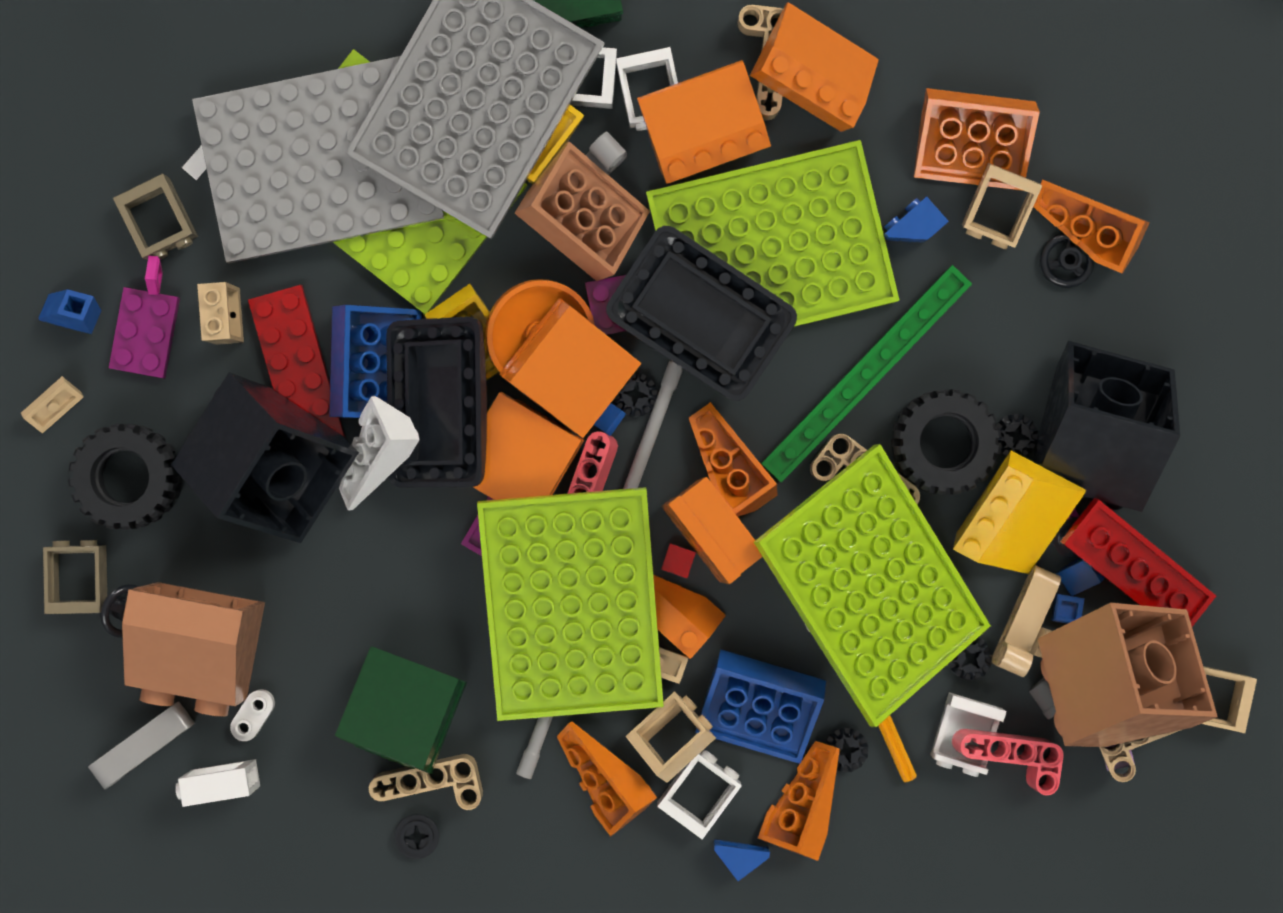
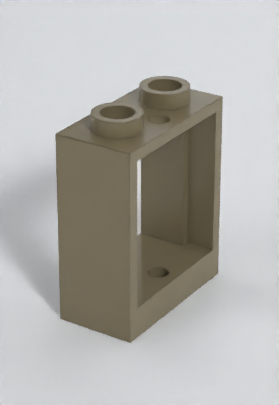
M164 174L113 198L142 258L148 260V256H158L162 260L168 256V251L176 247L178 250L184 249L193 244L192 240L198 237L170 178ZM165 193L182 231L148 247L130 209Z
M81 540L80 546H70V541H52V546L43 547L44 614L101 613L103 602L107 597L106 545H97V540ZM95 553L96 600L60 601L59 554Z

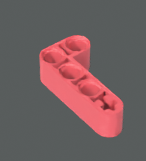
M598 431L589 435L567 494L581 493L584 490L586 492L603 491L618 448L614 437ZM600 442L606 444L604 449L598 447ZM594 455L601 457V461L594 459ZM595 464L597 473L593 478H590L588 470Z
M960 729L953 735L952 745L954 749L965 757L1028 765L1026 781L1032 789L1043 795H1052L1058 790L1064 758L1063 750L1059 745L1044 738L972 729ZM972 740L978 744V747L970 744H967L965 747V743H970V741ZM998 741V749L991 753V745L993 742ZM1024 744V752L1017 756L1018 747ZM1050 747V755L1043 759L1044 751ZM1046 775L1045 783L1039 786L1040 778Z

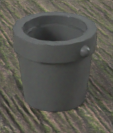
M1043 677L1029 690V693L1043 711V715L1050 719L1054 717L1056 710L1049 683Z

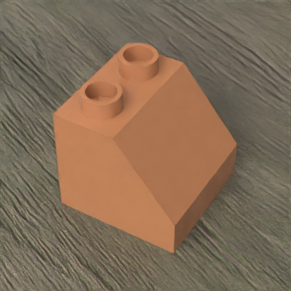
M160 582L129 589L122 622L125 685L141 688L140 701L148 704L172 706L175 695L196 699L194 711L212 716H228L229 706H237L245 701L248 696L265 602Z
M1109 603L1038 638L1042 654L1041 671L1050 686L1056 710L1054 723L1057 731L1063 738L1065 746L1106 747L1192 728L1218 717L1186 609Z

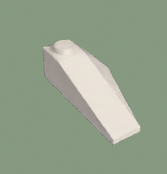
M372 396L360 415L358 423L362 426L359 437H354L352 446L359 454L344 475L339 486L347 510L356 508L409 458L420 440L410 417L376 396Z

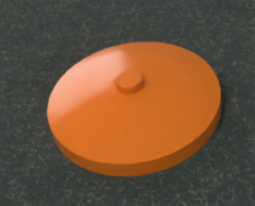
M544 279L525 281L507 290L492 307L485 327L486 349L491 362L499 373H501L558 298H561L595 325L592 313L581 296L561 283Z

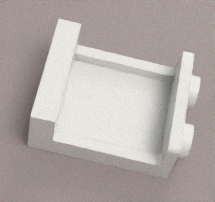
M949 692L930 755L933 759L937 760L936 764L941 767L952 769V766L955 765L962 767V772L971 776L978 777L979 773L987 775L988 769L986 766L988 761L970 759L954 749L952 738L956 731L960 729L997 732L999 722L1004 721L1006 711L1000 707ZM972 740L970 741V743H965V747L967 744L975 745L978 747V744Z

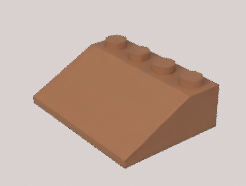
M567 142L527 191L515 214L593 279L599 281L615 275L650 210L572 143Z

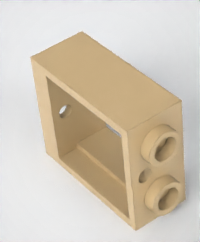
M988 163L962 222V226L967 229L966 234L981 239L983 235L993 239L991 244L1003 249H1007L1008 245L1015 248L1042 185ZM991 178L1028 192L1009 236L973 222Z
M227 282L197 284L202 341L216 345L244 343L240 288ZM232 312L236 313L235 318L230 317Z
M1203 666L1206 675L1236 682L1227 720L1214 718L1202 724L1245 733L1257 679Z
M673 692L663 702L664 707L656 708L626 735V738L656 776L667 783L716 739L710 731L713 727L712 724L703 715L699 717L694 712L697 706L687 695L682 698L676 692ZM682 710L700 732L665 763L648 741Z

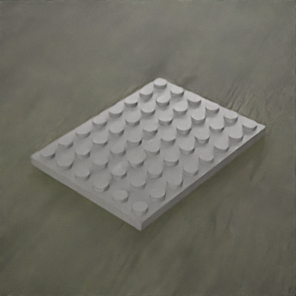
M433 0L346 154L492 239L605 43L533 0Z
M401 56L192 99L226 263L445 219L443 210L346 154Z

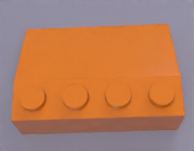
M787 2L749 76L841 132L854 128L866 104L879 59Z
M743 60L637 98L659 169L666 184L771 147L766 126Z
M926 88L921 114L914 178L979 185L988 163L1026 178L1040 113L1036 101ZM991 178L988 187L1021 190L994 178Z

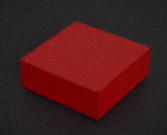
M670 543L661 570L688 578L696 552Z

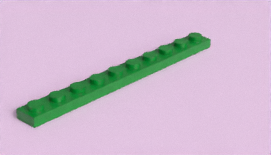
M951 265L761 464L782 483L972 283L958 269Z

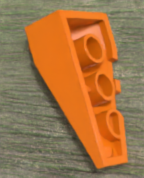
M1042 179V188L1033 207L1096 263L1123 273L1137 251L1150 222Z
M711 402L689 417V422L710 482L737 517L758 510L777 496V483Z
M653 574L657 629L691 659L710 638L726 615L705 596Z
M574 722L568 723L557 735L570 765L573 768H577L582 778V781L579 783L582 790L588 791L594 803L590 806L594 815L610 836L614 835L642 813L657 798L650 786L646 784L637 772Z
M817 741L814 742L797 767L798 773L790 785L786 783L782 789L784 794L778 803L771 805L767 811L758 839L805 857L819 860L828 834L839 748Z

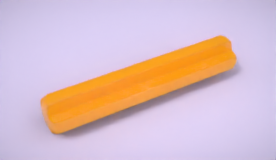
M888 716L878 726L903 782H909L915 779L917 775L891 716Z

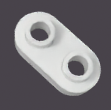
M259 689L252 692L239 709L230 727L232 735L237 740L249 741L261 730L275 706L274 697L269 691ZM256 700L263 702L264 706L262 709L255 707ZM241 723L248 725V732L241 731Z

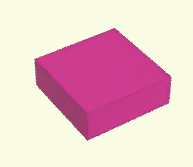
M148 256L145 275L148 294L158 295L163 275L160 258L158 256Z

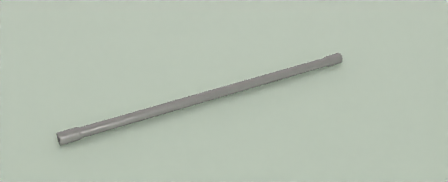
M672 361L668 362L661 381V388L623 489L638 488L673 392L679 383L683 368ZM553 716L537 719L528 746L518 766L517 775L532 779L540 757V750Z

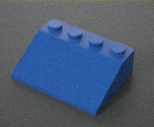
M356 305L332 307L330 417L360 418L362 411L372 396H376L387 403V329L394 321L422 319V312L420 310Z
M720 649L700 716L703 715L712 724L713 727L710 731L718 740L800 764L825 699L826 681Z

